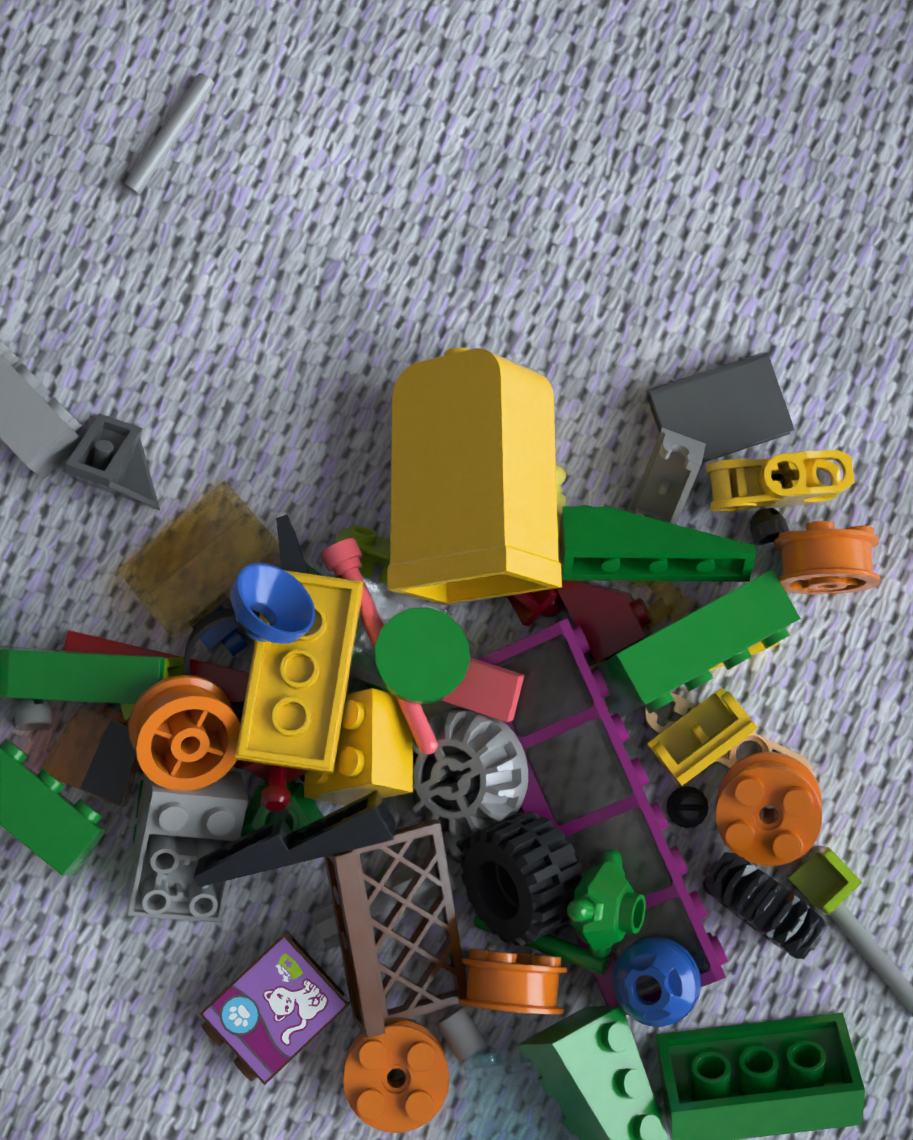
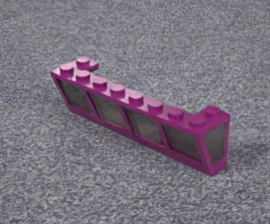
M567 618L477 659L524 674L513 721L505 722L519 739L528 764V787L520 808L524 814L530 811L537 813L539 818L545 816L551 820L554 828L559 827L565 834L568 844L571 843L576 852L574 853L577 862H580L583 871L581 878L589 869L600 864L601 855L604 851L608 849L619 851L622 855V869L625 872V879L630 883L635 893L642 894L645 897L646 911L640 931L637 934L626 932L620 942L612 945L611 952L608 955L610 958L609 966L604 975L592 971L607 1006L619 1005L612 985L613 969L617 959L629 945L645 937L659 936L668 938L684 947L697 964L700 972L701 987L726 978L721 965L728 962L724 949L716 935L712 936L710 932L706 933L701 922V920L708 917L705 906L696 890L689 893L681 876L688 873L685 861L677 846L669 849L662 833V830L669 828L666 818L657 801L651 804L648 802L642 786L649 783L643 766L638 757L629 759L622 743L629 739L624 723L618 713L610 716L603 700L604 697L610 695L605 680L599 669L591 672L584 657L587 652H590L586 637L581 627L577 625L572 628ZM575 931V934L578 938L581 947L589 949V946L579 937V935ZM649 975L638 977L636 990L639 996L649 1002L658 1001L662 992L659 982Z

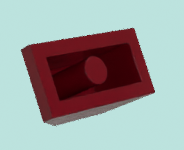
M562 580V587L556 588L576 626L579 625L596 663L616 655L653 634L648 626L653 623L650 611L641 598L634 600L631 593L588 580Z

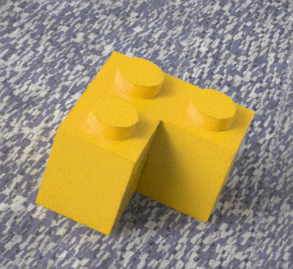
M374 688L346 695L333 774L316 771L305 773L304 798L346 806L378 790L382 798L413 792V734L394 695Z

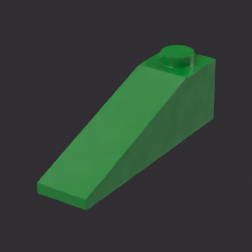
M589 505L562 507L559 532L562 580L750 582L756 557L755 545L612 507H592Z
M0 646V697L135 704L147 689L163 679L165 657Z

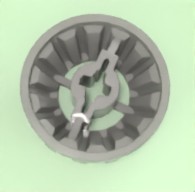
M462 707L450 709L427 718L438 743V747L434 752L438 762L434 764L431 770L430 780L423 782V767L429 754H424L420 751L413 736L412 793L416 805L410 809L415 817L425 816L429 821L436 819L441 824L442 833L450 829L452 836H459L462 833L465 839L474 833L515 815L526 795L528 764L523 747L511 728L501 720ZM442 746H454L462 749V751L446 757ZM466 768H471L470 772L462 775V779L449 780L450 777L458 774V770L462 771ZM479 790L477 798L469 805L465 796ZM439 795L447 800H456L461 810L452 811L442 808L431 797Z

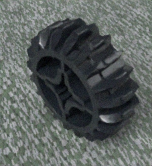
M725 852L719 861L716 860L708 870L709 874L703 881L705 891L785 953H788L795 959H805L811 950L814 951L822 940L820 937L827 929L823 918L795 896V894L745 858L740 857L736 853Z

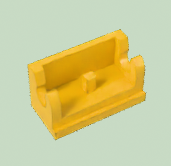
M721 687L647 742L646 745L676 785L683 786L755 732L758 727L749 718L733 695Z

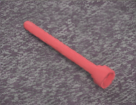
M348 538L327 547L320 555L328 572L333 571L336 578L363 582L364 588L359 617L374 648L379 632L384 624L359 571L362 567L359 559L363 555L355 538ZM396 698L420 751L424 754L434 753L438 743L421 705Z

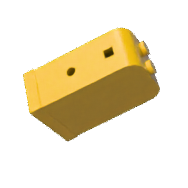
M450 348L444 351V356L416 362L408 366L398 377L392 394L390 565L387 567V590L442 605H450L561 588V563L558 559L554 395L548 379L538 372L481 348Z

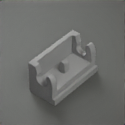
M662 428L630 509L635 514L677 525L701 467L706 443Z

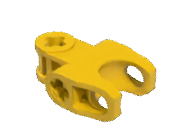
M839 450L783 453L773 458L754 460L729 459L705 465L706 474L710 475L713 501L709 503L710 511L714 513L742 511L755 507L779 508L825 503L834 499L855 483L852 457ZM828 460H834V461L838 462L839 465L842 467V470H843V478H842V480L840 479V466H838V465H836L835 463H833V462H831V461H828ZM816 469L822 470L829 475L831 486H825L818 480ZM772 475H776V481H772ZM730 476H731V485H732L733 498H732V495H731ZM781 480L783 481V484H784V487H783V488H782L781 483H780Z

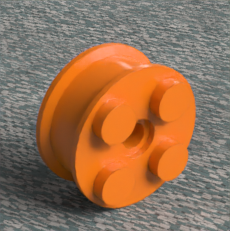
M831 521L809 522L806 524V531L781 532L778 534V538L774 540V548L781 552L782 576L778 577L779 582L785 592L797 594H842L874 588L881 582L880 576L873 573L872 548L879 544V538L874 534V529L871 526H852L845 529H835V523Z
M192 675L162 679L147 689L133 706L128 723L129 737L136 751L142 771L155 784L170 790L192 791L201 789L221 779L237 761L235 754L240 723L224 691L210 680Z
M777 752L755 753L736 762L724 775L718 790L716 824L722 840L733 853L757 865L778 866L790 863L803 856L817 840L822 825V796L819 784L812 772L797 759ZM765 806H772L774 808L767 809Z
M470 949L469 958H462L461 963L468 966L466 998L458 999V1005L512 1013L564 1014V1009L557 1006L559 974L567 972V967L561 966V957Z
M406 1019L384 1026V1034L371 1038H366L361 1031L351 1043L344 1062L343 1085L350 1107L367 1125L384 1132L402 1133L423 1126L441 1109L449 1089L447 1059L439 1040L423 1025ZM392 1069H400L405 1073L398 1080H393L388 1076Z

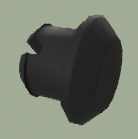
M690 786L679 787L673 791L668 798L666 806L668 816L672 822L684 828H692L701 824L706 818L709 809L707 798L703 792Z

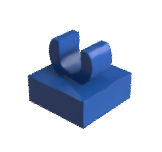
M228 597L196 622L192 626L193 630L209 615L220 610L232 608L231 600ZM237 621L225 622L214 626L200 637V640L208 650L221 641L233 657L248 645L236 629L241 625Z

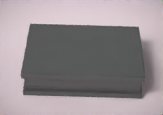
M767 352L758 353L746 358L739 357L737 361L676 381L670 380L667 384L646 391V397L659 434L661 429L665 428L706 443L702 463L790 435V432L795 430Z

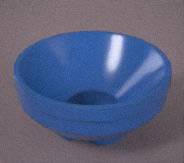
M267 563L250 564L240 571L231 586L230 599L236 620L246 629L248 636L257 641L281 644L295 642L309 631L315 621V608L309 593L295 577L277 566ZM252 610L261 613L270 625L258 618Z
M655 936L639 939L622 952L613 969L612 985L617 1002L632 1019L644 1025L664 1027L680 1021L695 1007L700 996L701 978L695 960L684 947L671 939ZM649 975L659 982L662 992L658 1001L649 1002L639 996L636 990V981L639 976Z

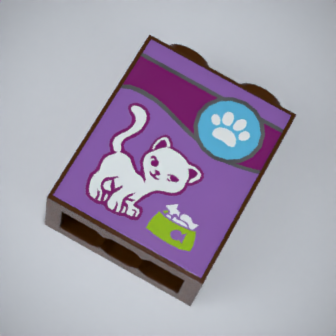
M286 931L199 1014L205 1020L201 1027L211 1040L218 1046L225 1042L237 1055L233 1061L242 1074L252 1082L258 1078L265 1085L350 1005V998L298 941Z

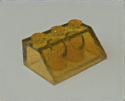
M224 480L117 570L170 637L178 640L222 601L230 597L231 586L243 568L254 563L269 564L280 555L279 543Z

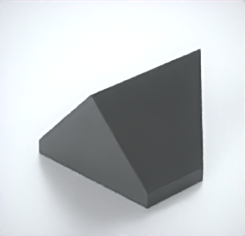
M99 413L66 462L64 472L75 481L160 510L140 438L142 428Z

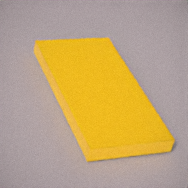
M286 571L295 577L309 593L315 608V621L306 634L292 643L281 644L255 640L235 758L242 761L333 774L364 584L362 581ZM260 613L259 618L270 625L268 620Z

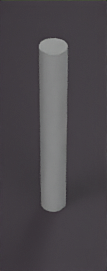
M203 73L198 74L124 183L126 188L140 195L215 84L208 76Z
M842 902L829 916L913 1016V986Z

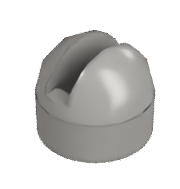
M20 699L15 710L16 729L31 731L53 727V711L51 704L47 700Z

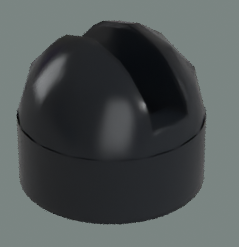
M775 508L759 509L750 520V532L755 545L772 543L778 538L779 533L789 531L786 519Z

